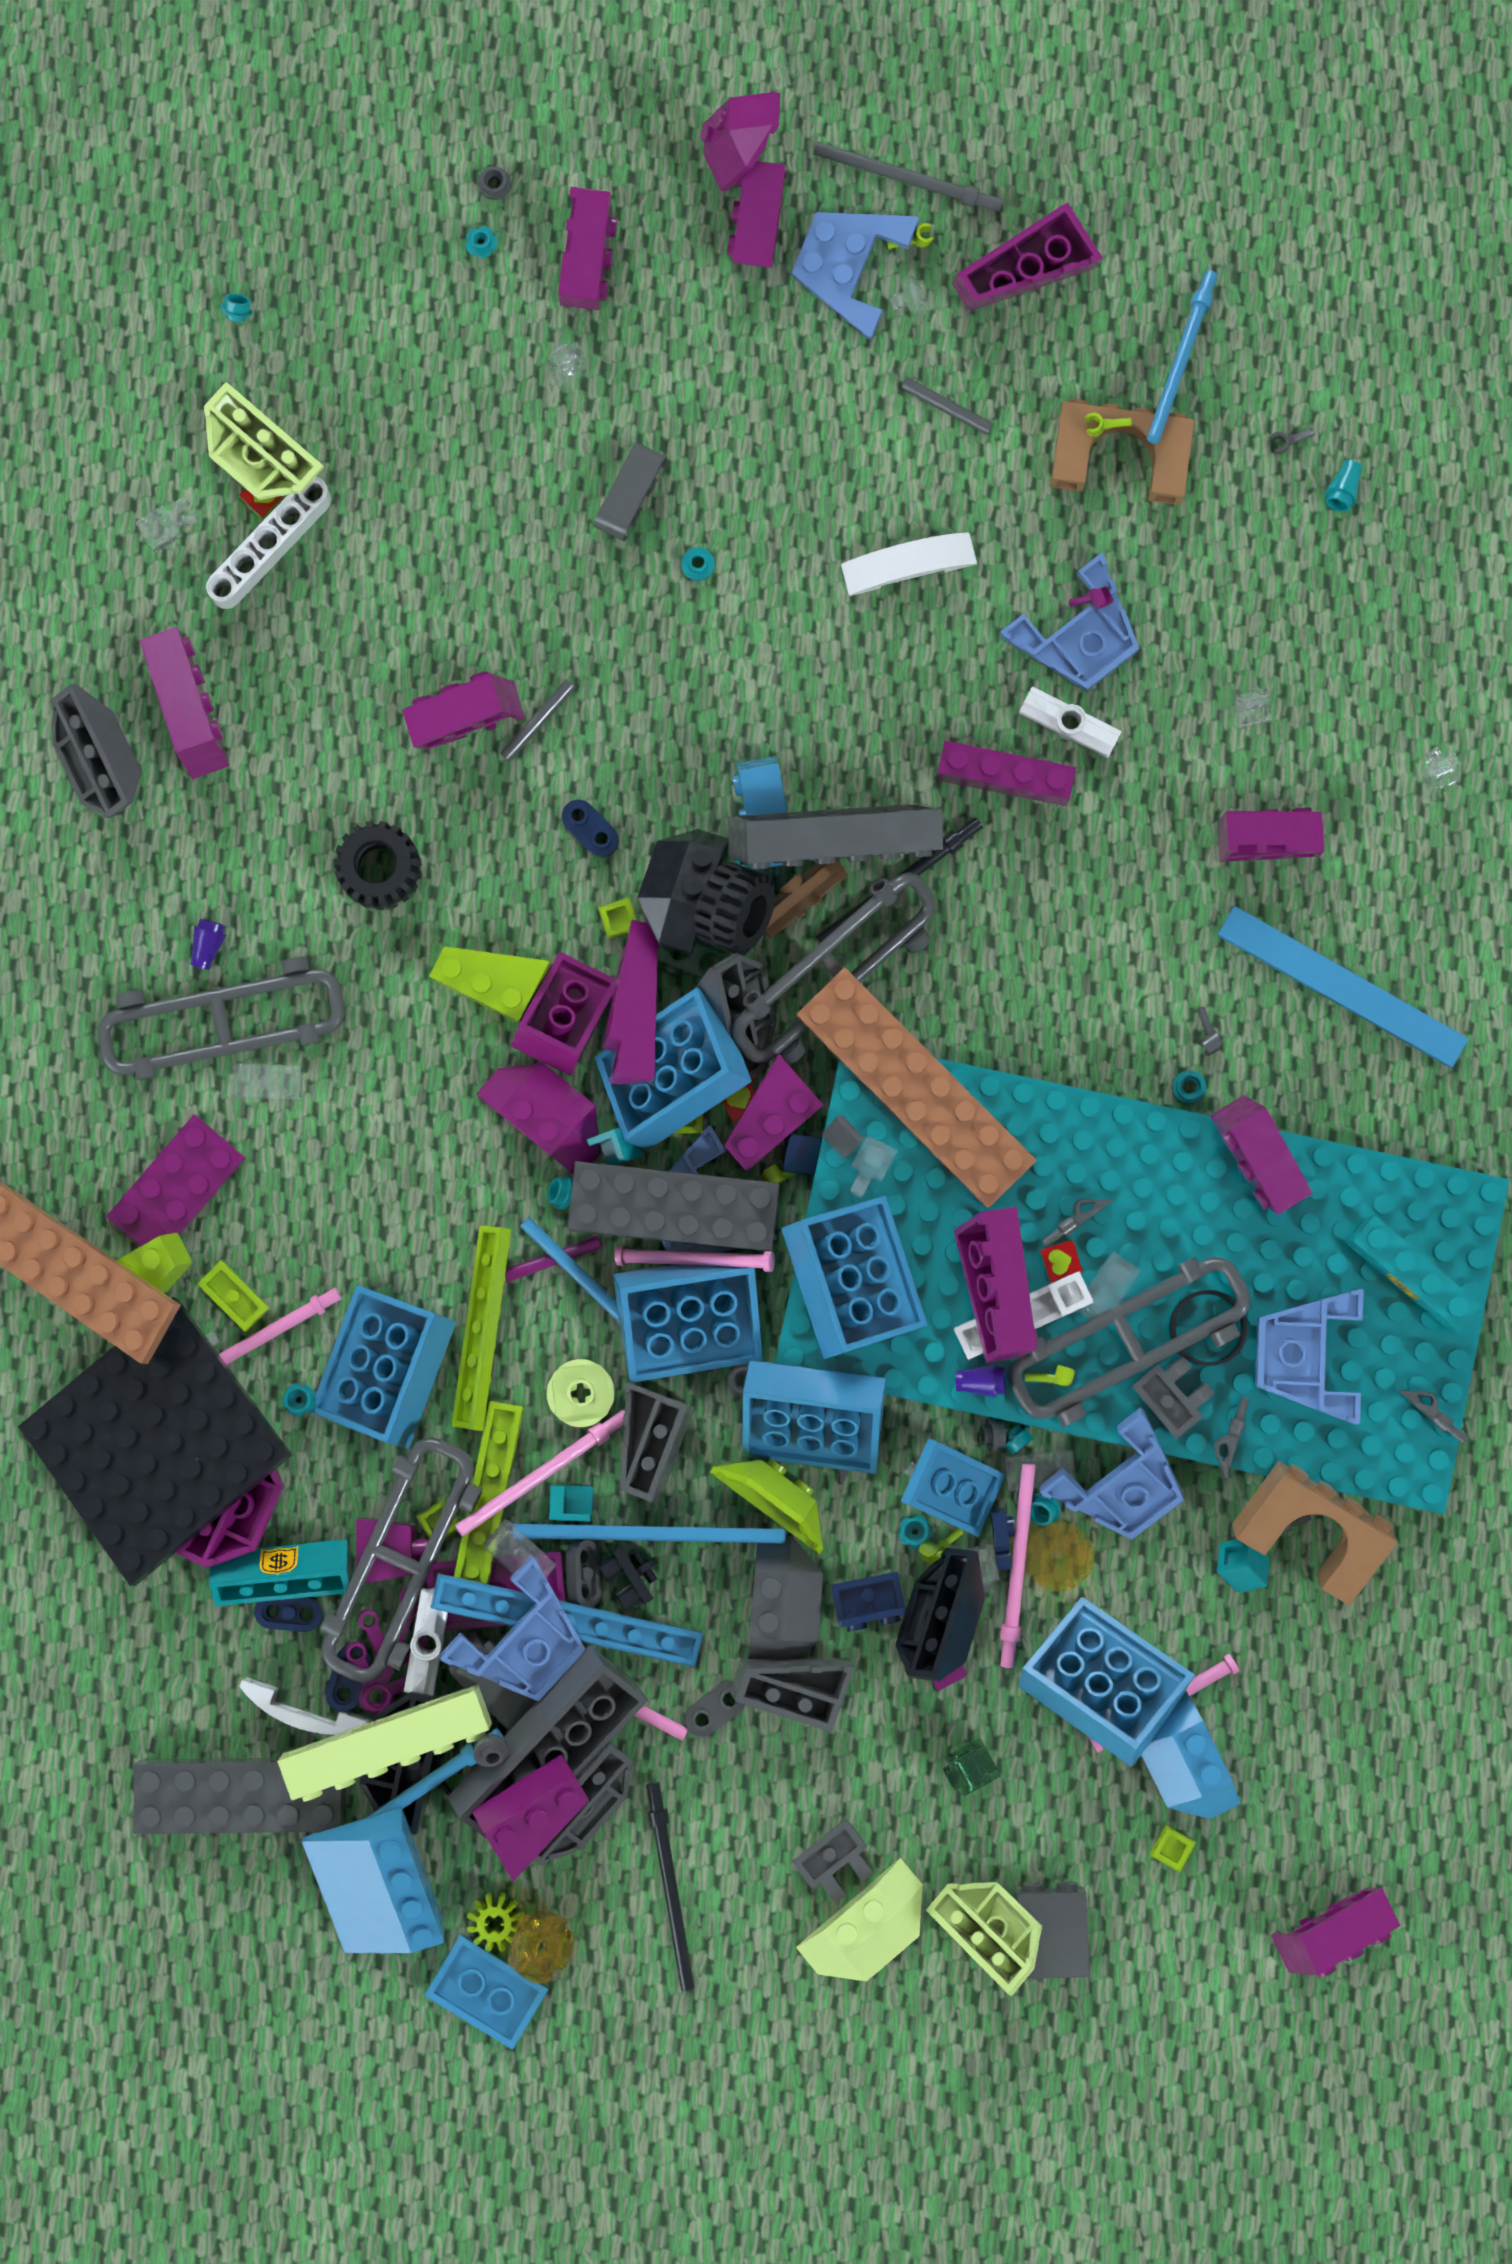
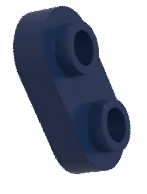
M579 799L573 800L564 807L562 811L564 826L591 854L603 858L612 855L616 851L619 844L616 830L588 802ZM582 811L585 816L583 820L575 821L572 818L573 813ZM600 834H605L608 837V841L603 845H599L595 841L596 837Z
M305 1597L257 1602L254 1614L257 1622L268 1629L309 1632L319 1627L322 1623L324 1608L317 1599ZM274 1604L278 1606L279 1614L277 1617H271L268 1614L267 1609L269 1605ZM307 1607L313 1611L311 1620H304L302 1618L301 1611L303 1608Z
M344 1646L338 1652L337 1656L340 1659L348 1662V1659L345 1655L346 1646ZM357 1646L353 1647L350 1650V1655L356 1654L360 1657L362 1649ZM366 1648L367 1655L365 1659L370 1667L372 1661L371 1654ZM332 1670L326 1690V1700L329 1706L339 1712H347L355 1708L359 1703V1691L363 1684ZM346 1687L350 1690L351 1695L348 1700H342L339 1697L338 1692L340 1688Z

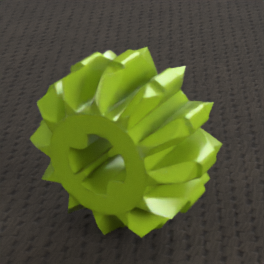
M487 1892L485 1895L486 1904L482 1900L476 1899L473 1905L477 1911H469L467 1914V1918L475 1922L467 1927V1932H479L473 1943L478 1945L483 1939L487 1940L485 1950L488 1952L491 1951L494 1942H497L500 1952L505 1951V1939L510 1944L515 1945L518 1938L514 1932L522 1933L525 1928L522 1923L514 1922L525 1916L523 1910L512 1912L518 1904V1900L514 1898L508 1905L504 1904L506 1899L505 1892L500 1893L497 1902H495L492 1892ZM490 1915L492 1918H496L499 1915L503 1919L500 1925L504 1927L501 1929L499 1926H495L492 1929L488 1925L491 1918L487 1917Z

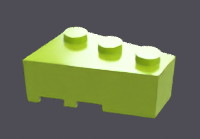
M444 946L429 977L432 981L519 1024L552 964L547 960Z
M178 1232L158 1236L117 1260L163 1293H167L193 1263Z

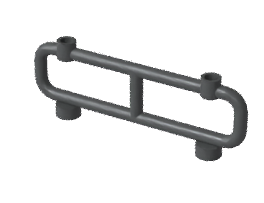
M907 872L896 876L890 882L885 878L874 881L870 886L872 898L763 994L758 990H753L744 997L743 1004L746 1009L735 1020L732 1028V1037L745 1057L752 1062L764 1063L780 1054L787 1064L798 1061L804 1055L805 1045L799 1039V1036L808 1027L800 1019L762 1050H758L746 1035V1028L754 1019L765 1017L771 1009L770 1005L820 961L834 978L843 968L831 951L877 910L893 904L897 899V893L905 886H911L922 902L920 911L855 968L851 974L861 982L900 946L904 945L910 953H917L929 944L930 936L923 926L933 915L935 899L929 887L918 874Z
M307 956L281 961L282 976L146 1003L143 990L118 994L119 1009L107 1013L101 1019L98 1026V1042L101 1057L105 1066L111 1072L118 1075L136 1074L137 1080H145L148 1077H157V1069L297 1040H300L301 1046H309L312 1043L318 1044L321 1043V1035L335 1031L344 1019L345 1006L340 984L331 972L323 969L310 970ZM314 982H321L327 987L332 1009L328 1020L236 1040L231 1039L224 1001ZM211 1004L218 1043L154 1057L139 1058L129 1062H121L116 1058L111 1038V1029L115 1024Z
M1196 1257L1177 1266L1180 1273L1045 1343L1043 1337L1038 1338L1036 1342L1037 1349L1023 1357H1018L1013 1361L1009 1369L1008 1380L1010 1387L1020 1406L1026 1414L1033 1418L1047 1419L1056 1415L1062 1427H1065L1087 1415L1081 1404L1082 1401L1208 1336L1211 1337L1216 1348L1239 1337L1241 1334L1235 1322L1241 1319L1249 1309L1250 1294L1238 1269L1232 1262L1224 1258L1212 1257L1198 1263ZM1212 1271H1220L1226 1276L1237 1298L1234 1307L1144 1353L1126 1319L1127 1315ZM1113 1323L1132 1360L1046 1405L1036 1404L1022 1380L1023 1371L1031 1365Z
M429 1437L415 1443L407 1457L403 1455L398 1457L392 1470V1474L398 1476L336 1614L328 1612L320 1628V1631L326 1633L322 1645L323 1659L327 1666L336 1673L351 1680L364 1683L371 1682L380 1677L387 1666L398 1671L402 1669L411 1649L410 1645L400 1641L399 1638L458 1508L472 1513L483 1488L470 1483L474 1471L473 1463L468 1453L461 1448L442 1439ZM428 1451H435L456 1461L460 1467V1472L422 1557L418 1562L382 1544L408 1486L417 1472L422 1456ZM376 1558H379L413 1574L373 1664L369 1668L362 1669L340 1659L336 1655L335 1648L346 1628L348 1618Z

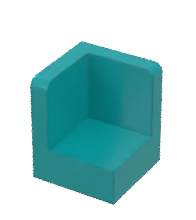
M620 1128L587 1139L589 1146L601 1145L607 1165L620 1166L643 1157L639 1146L624 1141Z
M551 1485L549 1520H592V1486Z
M1238 1539L1223 1542L1219 1546L1217 1573L1236 1592L1268 1587L1270 1559L1267 1554H1261Z

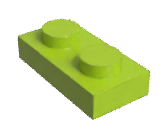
M220 1260L197 1284L244 1332H247L270 1309L223 1260Z

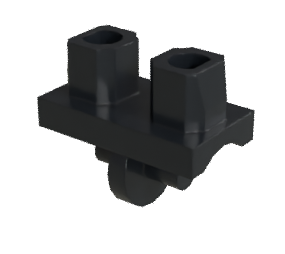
M621 1546L610 1552L612 1556L607 1558L598 1569L607 1583L621 1574H624L630 1585L615 1594L623 1609L631 1608L639 1603L647 1604L653 1600V1596L639 1575L643 1573L649 1584L658 1579L651 1568L659 1563L656 1556L647 1561L640 1550L634 1553L632 1557L638 1565L635 1569Z

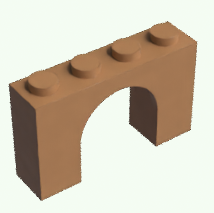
M1071 399L1069 402L1063 401L1059 415L1050 487L1082 492L1086 480L1089 451L1092 445L1104 435L1124 432L1140 439L1150 452L1152 471L1147 501L1181 505L1185 494L1195 419H1187V416L1181 413H1169L1159 443L1153 444L1147 440V435L1155 416L1154 412L1150 409L1137 408L1134 411L1123 410L1116 404L1094 406L1088 405L1087 401L1081 399ZM1095 412L1100 414L1103 419L1131 417L1132 425L1104 429L1100 436L1091 437L1087 434L1086 430L1097 428L1100 423L1097 421L1085 422V416Z
M1278 1461L1232 1523L1236 1539L1266 1555L1285 1528L1294 1520L1312 1514L1324 1515L1334 1519L1342 1527L1341 1539L1316 1575L1322 1590L1350 1606L1398 1543L1392 1530L1393 1525L1380 1515L1373 1517L1364 1512V1507L1354 1499L1348 1498L1344 1500L1336 1495L1337 1492L1323 1481L1316 1483L1309 1479L1308 1474L1297 1465L1291 1464L1289 1467Z

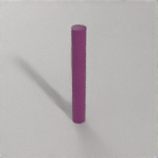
M598 1236L562 1249L574 1259L602 1247ZM548 1254L512 1266L506 1269V1283L552 1267L558 1263Z

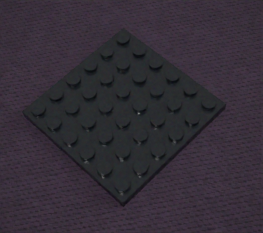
M172 1297V1299L178 1302L180 1307L148 1364L139 1363L118 1347L113 1346L18 1426L129 1586L139 1584L292 1456L291 1452L179 1299Z

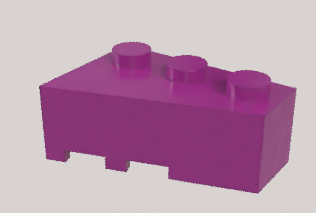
M756 161L752 169L737 181L736 187H742L740 201H734L732 221L737 222L736 235L729 236L727 255L733 256V263L773 269L780 211L783 204L784 182L788 172L786 165Z
M571 186L569 197L572 201L570 219H567L566 222L568 235L565 252H563L558 292L559 301L562 306L599 311L600 301H607L609 281L604 280L605 269H611L613 264L614 250L609 249L610 237L616 238L618 218L613 217L610 192Z
M487 671L472 675L470 682L462 685L458 683L447 685L436 696L426 695L412 700V705L402 709L413 747L428 750L466 738V734L486 727L487 731L497 728L495 722L508 717L515 718L517 721L526 719L514 681L490 674Z
M1309 807L1295 808L1291 812L1278 811L1277 809L1226 811L1217 822L1219 862L1319 857L1325 852L1322 812H1312V808Z
M780 1054L775 1059L724 1145V1149L744 1172L748 1171L823 1106Z
M1243 1095L1209 1116L1221 1134L1225 1145L1238 1161L1237 1166L1247 1181L1250 1180L1256 1191L1253 1192V1195L1262 1209L1268 1208L1279 1215L1313 1194L1266 1107Z
M560 1755L471 1812L514 1882L589 1799L565 1759Z
M1367 1887L1328 1906L1329 1910L1310 1920L1309 1916L1300 1920L1301 1926L1290 1933H1280V1931L1271 1934L1288 1972L1317 1975L1318 1978H1322L1337 1970L1335 1965L1343 1960L1351 1961L1363 1955V1948L1368 1945H1377L1390 1939V1932L1401 1925L1383 1888Z

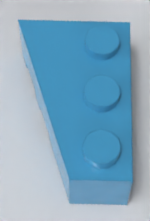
M775 756L736 763L738 776H732L736 796L742 795L744 809H738L739 816L787 812L779 763ZM770 862V867L782 865V863Z

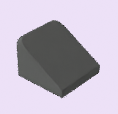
M839 1115L822 1134L825 1140L843 1158L849 1156L863 1142V1136L843 1115Z

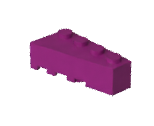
M1067 202L957 273L952 285L968 310L973 311L1095 269L1101 263L1103 257Z
M176 626L140 639L139 641L175 752L191 778L196 779L229 767L230 764L221 742L224 739L217 720H213L211 714L214 711L212 701L208 692L204 693L201 684L205 683L204 676L199 665H194L191 658L196 655L190 637L183 638Z
M1017 1207L979 1212L955 1229L954 1235L986 1363L1023 1357L1037 1349V1334L1033 1323Z

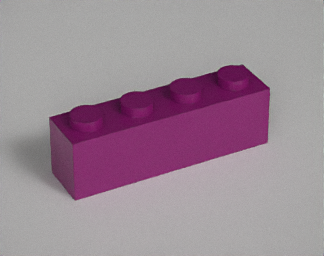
M944 740L936 780L1067 806L1070 800L1076 767Z

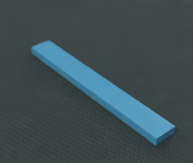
M1233 906L1217 934L1223 940L1449 1068L1454 1066L1469 1039L1236 906Z
M511 1524V1536L513 1538L784 1543L786 1542V1529Z
M438 1573L430 1608L514 1627L536 1602L524 1592ZM558 1600L581 1642L696 1667L704 1635L701 1632Z

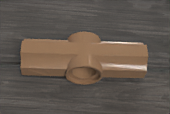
M835 858V863L814 864L803 875L800 873L787 882L775 897L772 916L764 933L770 939L773 938L797 917L802 918L806 915L804 912L812 905L817 906L826 893L848 876L841 863Z

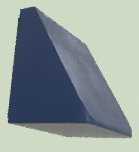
M789 1134L784 1139L781 1172L815 1176L822 1138Z

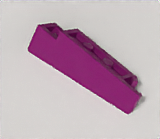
M633 919L630 923L626 947H623L602 1047V1049L616 1051L609 1081L612 1084L650 1082L654 1079L658 943L648 923Z

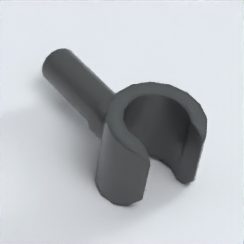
M1311 428L1287 436L1284 432L1279 431L1272 434L1270 442L1276 439L1284 440L1285 445L1274 450V453L1279 455L1285 453L1290 445L1315 436V432Z
M1201 1007L1197 1011L1207 1036L1200 1039L1199 1044L1202 1048L1205 1047L1206 1050L1204 1052L1207 1056H1210L1220 1049L1221 1037L1211 1026L1206 1008Z

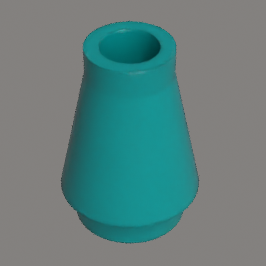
M1345 460L1341 469L1324 493L1326 497L1325 503L1329 508L1338 512H1347L1351 506L1356 504L1359 478L1362 470L1360 463L1354 460Z

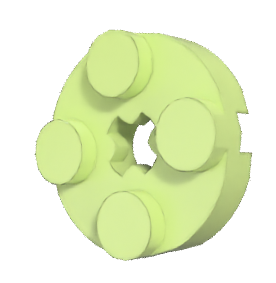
M576 1359L564 1363L554 1372L547 1386V1401L551 1411L561 1421L574 1427H587L598 1423L608 1415L615 1399V1387L611 1376L603 1366L586 1359ZM583 1383L584 1388L591 1391V1395L586 1396L584 1403H579L578 1398H572L571 1395L572 1391L577 1390V1384Z

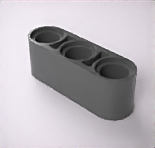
M637 442L629 453L595 519L594 527L622 541H626L627 536L625 534L630 525L634 526L643 509L640 506L645 496H650L658 481L655 477L660 468L665 467L667 457Z

